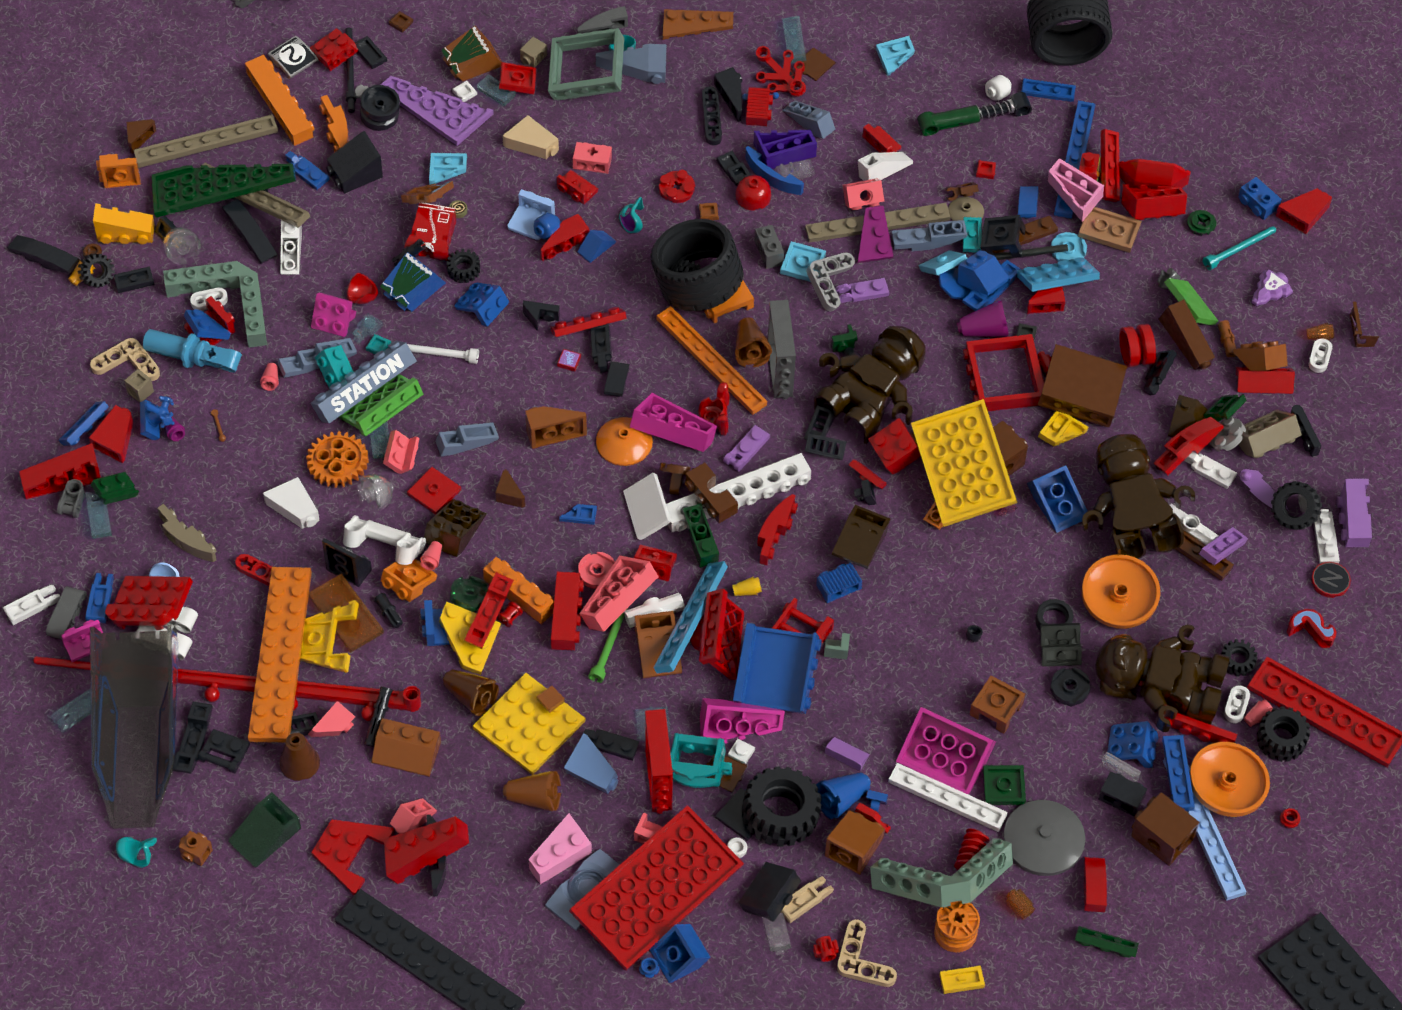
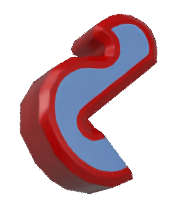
M1303 609L1292 615L1287 628L1289 637L1305 628L1321 648H1330L1333 645L1337 633L1336 629L1331 624L1325 627L1324 619L1319 612L1314 609Z

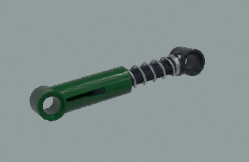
M1017 92L1005 103L999 104L996 102L995 105H982L981 108L973 105L935 114L928 111L920 114L917 121L922 134L930 136L940 130L978 123L980 118L983 120V117L990 118L993 115L996 117L997 114L1003 115V113L1007 112L1009 114L1013 113L1018 117L1028 115L1032 111V107L1026 93Z

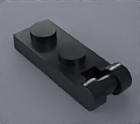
M1294 405L1291 409V414L1296 415L1304 449L1309 451L1311 457L1317 456L1322 445L1303 408L1300 405Z

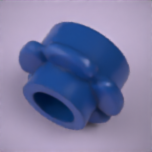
M645 958L641 962L639 971L645 977L652 978L655 974L659 973L660 967L655 959Z

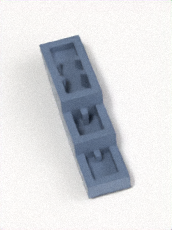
M351 338L316 343L314 349L297 351L296 356L280 358L277 364L285 378L319 369L315 356L324 349L341 345L347 358L356 355L357 351Z

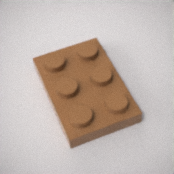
M1094 207L1083 221L1078 237L1130 253L1142 221Z

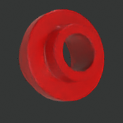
M1293 808L1285 809L1280 815L1282 825L1287 828L1297 827L1301 820L1298 811ZM1287 817H1292L1293 821H1289Z

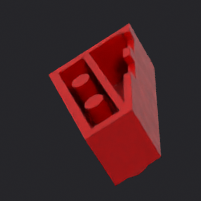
M1123 184L1121 203L1136 220L1152 217L1161 218L1162 216L1175 217L1185 214L1187 193L1181 187L1157 186V189L1146 188V185H1140V188H1129V184Z

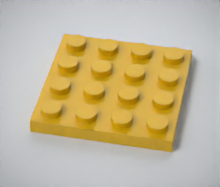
M525 673L473 725V729L533 775L586 721V718L565 702L549 713L537 701V696L547 688Z

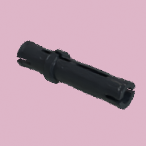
M380 687L377 701L373 704V715L365 742L363 743L366 746L374 747L381 720L389 710L388 703L393 691L390 688Z

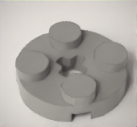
M1232 416L1228 420L1224 418L1220 422L1224 428L1209 442L1218 452H1221L1220 450L1222 449L1229 451L1236 447L1243 439L1241 436L1243 431L1246 432L1243 423Z

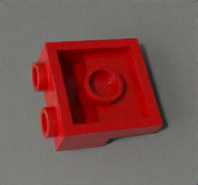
M337 28L310 47L318 60L330 71L358 52L355 42L346 33L343 34Z

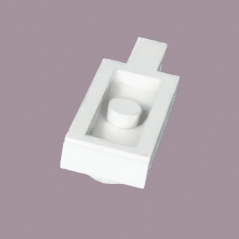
M1192 452L1184 460L1191 464L1194 472L1226 489L1229 488L1237 476V472L1202 454L1198 455Z

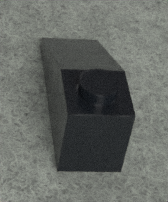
M732 67L714 74V85L739 122L741 121L742 77Z

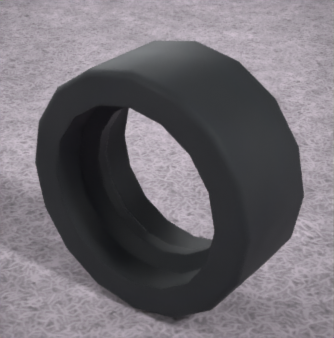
M1049 599L1038 607L1035 620L1039 631L1040 624H1047L1043 619V615L1048 610L1062 612L1066 616L1065 623H1073V610L1070 605L1062 600Z

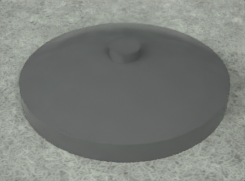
M1035 800L1019 806L1012 812L1005 825L1004 841L1012 843L1013 862L1020 868L1035 875L1053 876L1068 871L1079 861L1085 846V832L1079 818L1066 806L1050 800Z

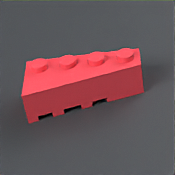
M625 556L618 557L579 613L589 629L604 632L659 577L650 561Z

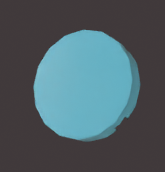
M1060 233L1051 242V246L1068 245V251L1052 253L1057 261H1071L1079 257L1084 258L1087 252L1085 240L1078 237L1075 233Z

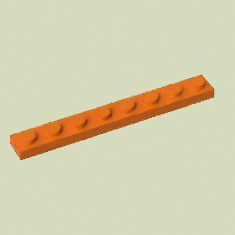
M671 306L657 315V321L720 383L726 382L728 384V391L752 415L767 406V400Z

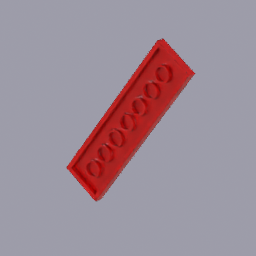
M1266 657L1248 684V690L1278 707H1285V709L1290 707L1293 708L1294 712L1298 710L1301 712L1300 716H1305L1306 722L1387 768L1402 745V731L1269 657Z

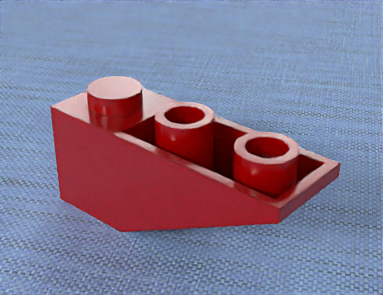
M579 214L563 220L560 227L540 249L542 261L552 259L556 254L562 251L567 252L573 246L583 243L589 233V227Z

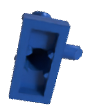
M159 396L160 402H162L161 406H157L147 400L140 402L141 435L151 440H157L160 438V427L164 428V426L170 424L174 425L172 420L173 413H169L168 410L169 404L173 406L174 402L167 396Z

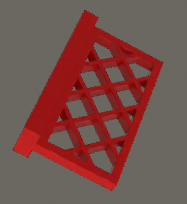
M719 589L707 593L699 662L703 665L709 663L730 680H737L744 611L727 598L728 592L725 589Z

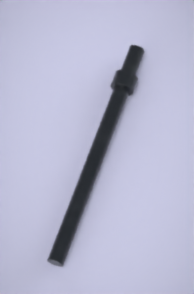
M348 27L345 29L346 34L353 40L352 28ZM353 56L346 60V102H348V112L354 113L356 93L354 92Z

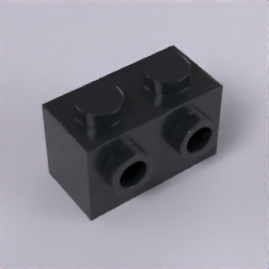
M1110 772L1100 791L1098 800L1135 817L1146 796L1147 788L1138 782L1126 779L1119 773Z

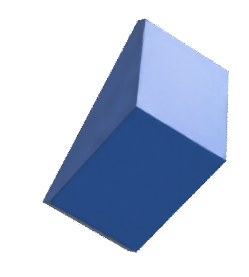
M590 230L577 253L591 263L614 245L616 241L604 231Z

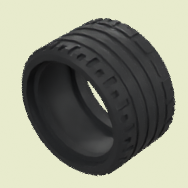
M1030 0L1028 2L1027 18L1032 50H1034V53L1046 62L1064 66L1085 63L1104 52L1111 43L1112 26L1108 0ZM1070 20H1082L1069 25H1056Z
M693 219L678 223L666 230L656 240L651 250L650 260L662 295L670 305L680 310L703 311L714 308L732 297L743 280V267L733 236L725 225L714 220ZM702 258H717L710 265L700 270L685 273L673 271L677 262H681V260L692 262Z

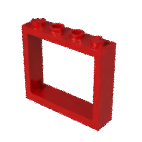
M1032 334L966 341V347L963 349V359L968 362L966 364L967 375L971 376L969 381L970 390L975 393L973 395V402L984 399L987 411L1039 406L1037 404L1042 393L1044 381ZM1024 348L1034 392L985 398L975 353Z
M665 709L645 711V754L652 812L663 814V811L672 810L673 771Z

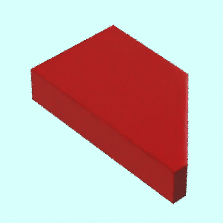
M862 803L857 805L855 812L862 814L871 822L879 823L885 829V833L888 834L891 827L880 820L882 817L877 811Z

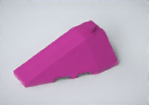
M703 698L700 712L701 736L722 738L726 744L728 743L727 739L738 737L740 740L746 739L745 735L756 733L760 736L781 731L785 711L722 699Z

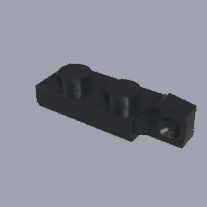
M606 324L591 328L592 357L594 363L598 364L600 373L608 372L607 362H611L612 358L610 326Z
M1174 350L1158 352L1155 363L1151 365L1145 377L1146 384L1144 390L1149 395H1155L1159 390V385L1166 378V374L1177 355Z
M585 729L584 734L590 738L599 751L633 761L639 741L604 730L596 729L595 732Z

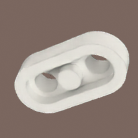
M223 288L196 292L190 298L191 306L194 310H207L205 299L210 296L215 300L216 298H221L219 301L224 306L228 301L227 292Z
M1318 339L1314 342L1309 360V368L1312 371L1321 373L1327 369L1332 351L1330 341Z
M1235 686L1230 691L1224 717L1231 723H1238L1244 717L1250 698V692L1246 687ZM1236 696H1241L1242 699L1239 700L1236 698ZM1231 712L1237 713V716L1231 715Z

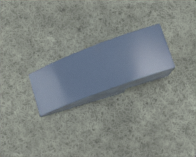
M494 423L458 426L456 431L439 432L435 442L440 455L447 456L490 444L498 440L499 436Z

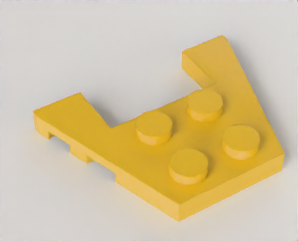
M356 600L350 601L349 605L343 607L337 606L331 612L319 613L305 619L300 661L345 673L348 672L351 656L348 653L332 654L337 622L356 620L359 604Z

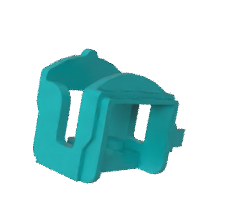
M674 733L670 751L673 782L693 788L720 786L722 775H731L733 769L732 763L724 762L726 753L724 739ZM681 751L685 753H703L707 756L715 755L714 764L709 766L679 762ZM715 775V779H713V778H705V777H709V776Z

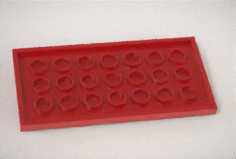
M687 805L571 907L569 912L627 971L675 924H679L736 873L744 863Z

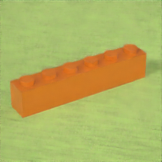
M264 55L245 62L247 75L293 145H298L313 138L314 126L312 122L306 119L304 110L298 107L296 98L290 95L288 86L282 83V78L278 72L274 71L272 62L267 60Z

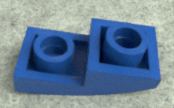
M1020 186L1018 215L1020 217L1032 218L1037 216L1038 186Z

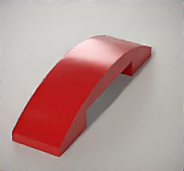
M497 572L495 573L476 617L464 639L465 642L478 648H483L512 586L513 579Z

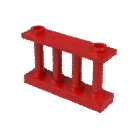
M793 598L791 603H786L782 611L783 614L772 629L802 633L786 624L792 615L815 628L822 645L833 630L834 619L827 616L824 622H818L797 610L798 599Z

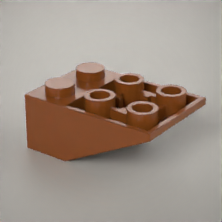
M674 611L634 616V628L643 678L682 673L681 658L672 672L656 673L653 668L676 626Z

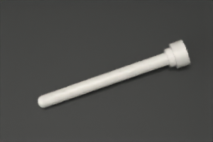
M407 344L411 352L463 358L473 364H477L478 360L476 359L479 358V349L471 348L467 351Z

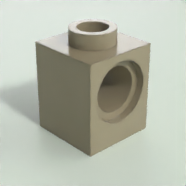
M532 37L520 49V60L526 66L536 67L547 56V45L535 37Z
M139 369L124 380L127 393L139 403L154 392L151 378Z

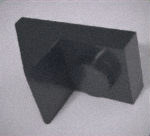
M523 300V313L538 330L540 319L548 322L559 321L560 306Z

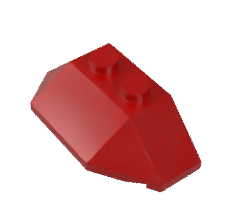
M1145 159L1119 162L1120 178L1125 184H1129V188H1140V185H1146V188L1157 189V186H1177L1183 188L1188 184L1191 171L1185 170L1174 163Z

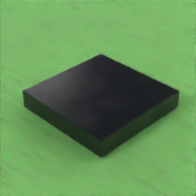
M740 788L717 813L715 818L748 841L753 834L747 829L748 824H744L742 805L745 790Z

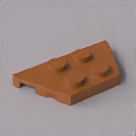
M447 181L443 185H436L435 183L414 187L401 195L402 202L409 204L435 202L437 198L443 197V194L454 188L453 181Z

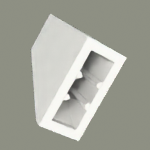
M298 477L263 493L266 505L302 529L312 527L320 521L318 510Z

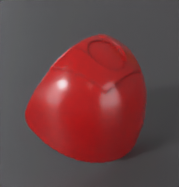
M356 273L352 277L347 288V298L349 301L356 304H367L377 297L378 288L371 279L361 273Z

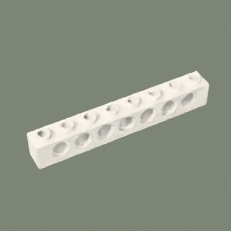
M802 453L720 483L711 488L710 491L721 493L727 489L737 500L739 509L740 506L752 505L761 498H770L777 492H786L798 484L805 485L811 480V469ZM695 494L666 504L671 523L667 525L671 532H681L687 528L683 508L699 504ZM703 508L706 519L711 518L707 509Z

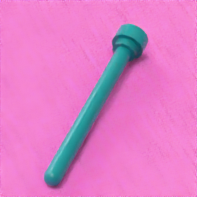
M1271 226L1217 255L1209 254L1202 259V262L1210 271L1216 268L1223 259L1276 232V228Z

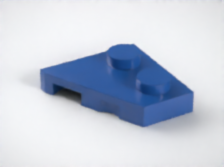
M198 309L185 311L184 317L196 337L229 340L231 333L205 312Z

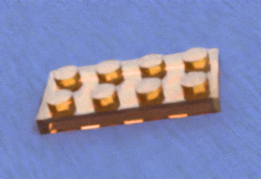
M342 574L309 592V598L323 614L333 611V608L337 606L349 605L350 601L356 600L358 602L356 620L338 621L336 627V634L350 653L384 633L381 625Z

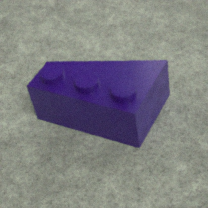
M771 130V133L754 131L753 144L755 149L762 155V163L771 169L816 157L817 142L811 130H788V132L777 133V130Z

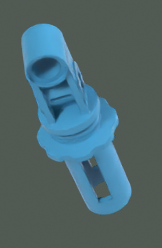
M149 329L143 339L145 351L181 359L185 368H191L194 364L200 367L208 365L235 373L242 356L236 350L210 345L205 340L200 341V337H196L195 333H191L188 338Z

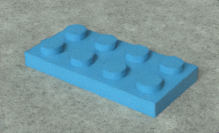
M1079 257L1071 261L1042 264L1038 267H1025L1022 270H1017V277L1033 292L1100 279V272L1085 258Z

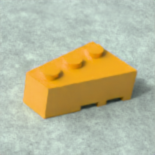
M95 203L93 223L98 242L109 244L110 242H120L122 244H128L129 242H138L139 244L153 243L155 227L153 215L131 210L129 213L121 212L116 207H112V210L101 208V204Z

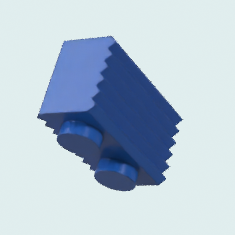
M852 563L841 564L831 572H822L817 577L816 586L826 603H829L862 589V580Z

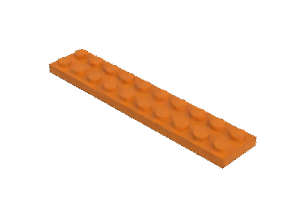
M272 567L248 734L249 742L285 743L290 735L311 582V568Z

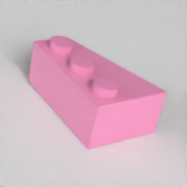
M1060 158L1049 170V184L1083 222L1102 199L1104 185Z
M570 813L529 858V869L540 885L592 854L591 842Z

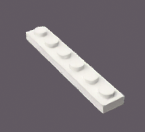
M899 763L896 764L888 780L890 784L999 832L1007 816V812Z

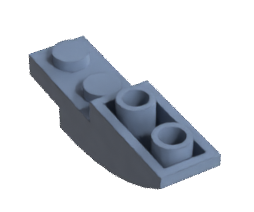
M959 220L928 223V228L893 230L891 236L894 250L911 248V251H921L943 247L967 237L965 221Z

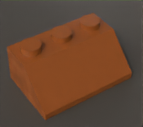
M382 718L376 735L372 763L430 777L441 744L440 732Z

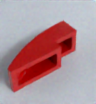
M1084 857V911L1105 912L1107 907L1105 858Z

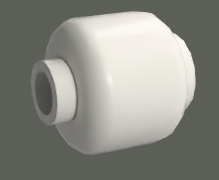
M998 75L988 80L985 84L987 96L994 101H999L1008 96L1011 92L1010 80L1003 75Z

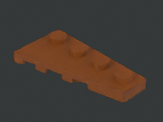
M664 9L663 40L669 39V37H684V35L689 34L697 35L702 34V32L733 29L734 12Z

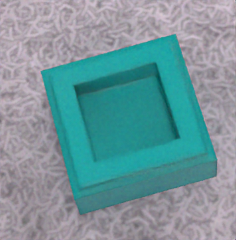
M374 334L366 346V351L373 354L385 351L389 348L388 345L391 341Z

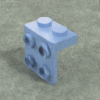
M521 189L518 194L519 206L508 223V229L532 239L540 240L541 238L534 232V221L545 213L555 215L554 201Z

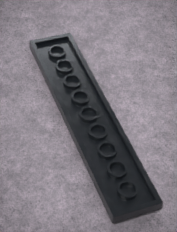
M362 889L354 895L335 918L337 924L463 1010H520L525 1004V1000Z

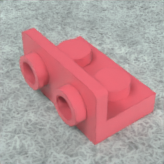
M397 430L391 431L383 464L399 474L412 470L418 450L419 438L415 436L409 439Z

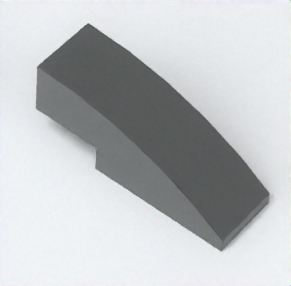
M625 6L611 9L592 17L577 28V34L628 27V15Z

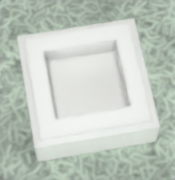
M468 81L452 89V92L462 102L477 95V91Z

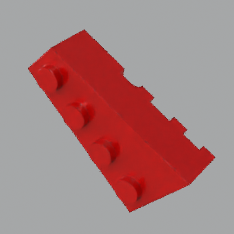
M454 816L384 839L386 876L397 884L402 883L406 877L418 874L423 867L437 863V860L442 856H448L469 844L468 825Z

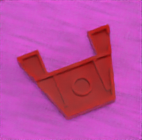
M332 819L311 853L341 884L355 895L365 882V878L348 871L357 853L367 838L384 845V839L392 837L395 829L386 826Z

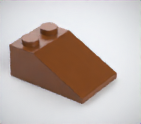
M546 406L533 407L525 411L526 432L532 449L587 435L585 412Z

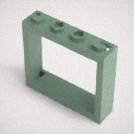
M619 28L552 38L548 92L553 100H565L621 91L624 37ZM614 44L612 76L560 84L563 51Z

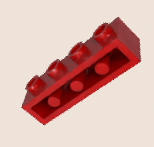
M557 572L551 649L575 650V643H579L580 631H577V626H581V615L578 614V609H582L583 597H579L580 592L584 591V580H580V573Z

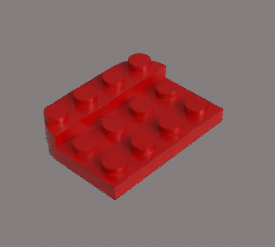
M125 576L114 603L107 604L105 614L120 629H125L126 625L153 626L156 630H162L165 624L169 623L173 618L177 620L193 580L190 577Z

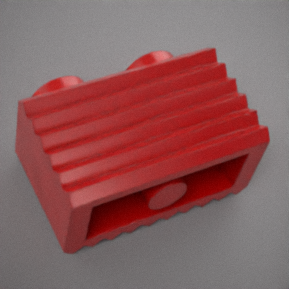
M749 87L746 125L767 126L768 120L771 121L772 110H769V105H773V95H770L769 88Z

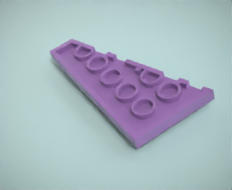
M390 76L380 84L394 89L399 95L400 106L456 146L493 115L492 109H483L477 104H468L462 102L459 98L438 91L432 92L427 90L426 87H417L411 85L408 81Z

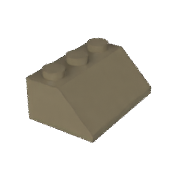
M1274 410L1244 424L1246 432L1243 431L1241 435L1243 439L1238 445L1247 456L1259 458L1267 451L1279 449L1280 445L1284 443L1294 442L1295 438L1302 435L1296 415Z

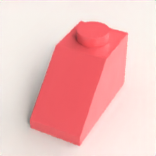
M337 701L308 735L310 737L338 736L342 731L347 733L354 725L351 721L355 716Z
M423 798L400 805L390 824L397 833L401 834L420 828L427 821L426 815L433 816L437 810Z

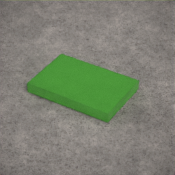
M1168 278L1164 282L1178 302L1185 300L1196 323L1215 325L1218 322L1217 318L1188 281Z

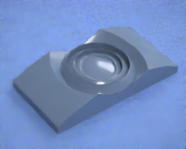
M601 849L597 850L584 860L578 870L567 881L559 886L545 906L576 931L581 926V923L569 912L570 908L620 864Z

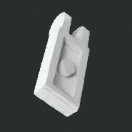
M49 585L4 606L3 609L12 625H15L48 608V606L58 603L61 596L55 594L44 599V597L56 591L54 585Z

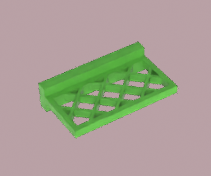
M398 374L340 415L339 418L359 429L361 435L366 437L421 397L423 392L417 379H408Z

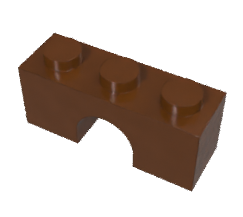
M705 462L686 473L685 485L687 489L696 495L698 503L705 506L712 519L721 523L738 513V502L727 489L721 493L710 491L711 488L716 486V475Z

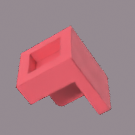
M643 813L634 831V841L642 844L662 828L658 824L647 821L648 814Z

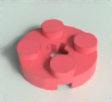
M603 552L585 555L578 565L580 580H584V585L597 589L615 563L614 559ZM601 568V573H594L593 569Z

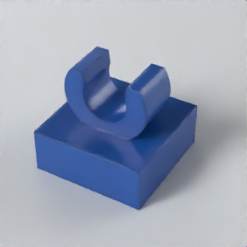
M868 790L866 799L872 801L870 808L878 812L880 803L887 804L888 794Z

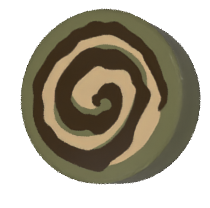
M457 200L450 204L449 207L455 208L456 218H462L467 214L465 202Z

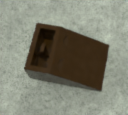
M452 499L427 523L424 534L426 544L431 545L433 541H437L442 544L441 551L458 557L468 545L487 513L466 505L460 500Z
M855 505L848 516L831 555L868 569L886 536L891 519Z

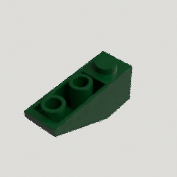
M697 504L683 508L684 518L699 567L718 562L719 551L702 505Z

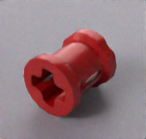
M511 601L504 612L499 613L497 618L505 626L511 627L512 622L517 616L523 614V610L519 605Z

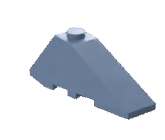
M645 44L643 48L638 49L628 47L626 51H623L622 74L655 84L665 83L667 45ZM614 50L596 53V66L612 71Z

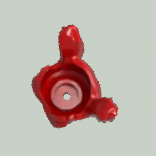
M726 382L719 384L715 400H710L708 397L700 402L698 408L699 417L717 425L716 429L723 436L728 433L727 407L730 400L728 384Z

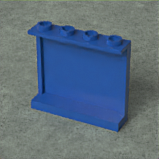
M747 623L733 701L806 714L807 709H810L811 706L809 693L810 690H813L815 678H812L813 670H817L818 666L816 653L821 649V639H819L818 634L813 633L812 635L757 627L755 624Z

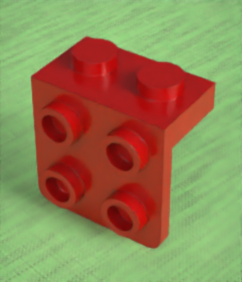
M212 296L205 299L207 306L205 313L226 328L231 335L235 333L233 323L235 319L230 312L227 313L219 300L216 301ZM186 323L184 325L185 330L189 335L191 333L194 334L190 325ZM200 337V341H208L210 345H216L224 340Z

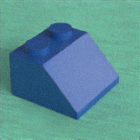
M979 250L960 263L958 267V284L987 296L1009 281V277L996 257L988 254L986 251Z
M675 924L650 949L669 983L699 969L711 958L691 924Z

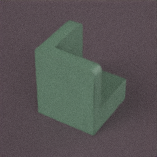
M842 633L841 641L826 639L824 657L847 660L850 634Z

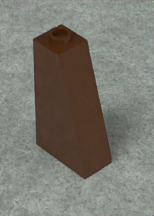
M1185 300L1168 306L1158 318L1194 370L1198 368L1204 370L1210 367L1215 356Z

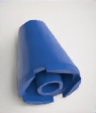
M859 772L817 783L816 786L821 795V811L829 819L839 818L870 789L871 781L869 777Z

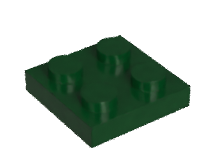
M983 765L984 797L986 803L990 805H1023L1026 803L1024 765Z

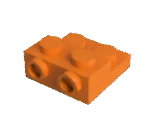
M107 154L99 156V160H96L99 180L104 183V188L141 185L136 158L118 159V154Z
M414 559L408 565L394 562L385 568L382 573L381 582L384 588H391L395 591L399 599H406L408 602H411L422 594L426 586L436 581L437 574L424 569L420 564L421 562Z

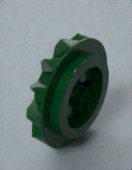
M1197 210L1188 216L1187 224L1194 234L1200 233L1202 236L1206 233L1209 235L1211 231L1215 230L1216 219L1208 211ZM1199 221L1205 222V225H1204V226H1203L1202 224H1199V225H1198V222H1199Z

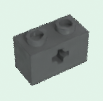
M773 225L755 229L754 241L765 268L769 269L782 265L784 251Z

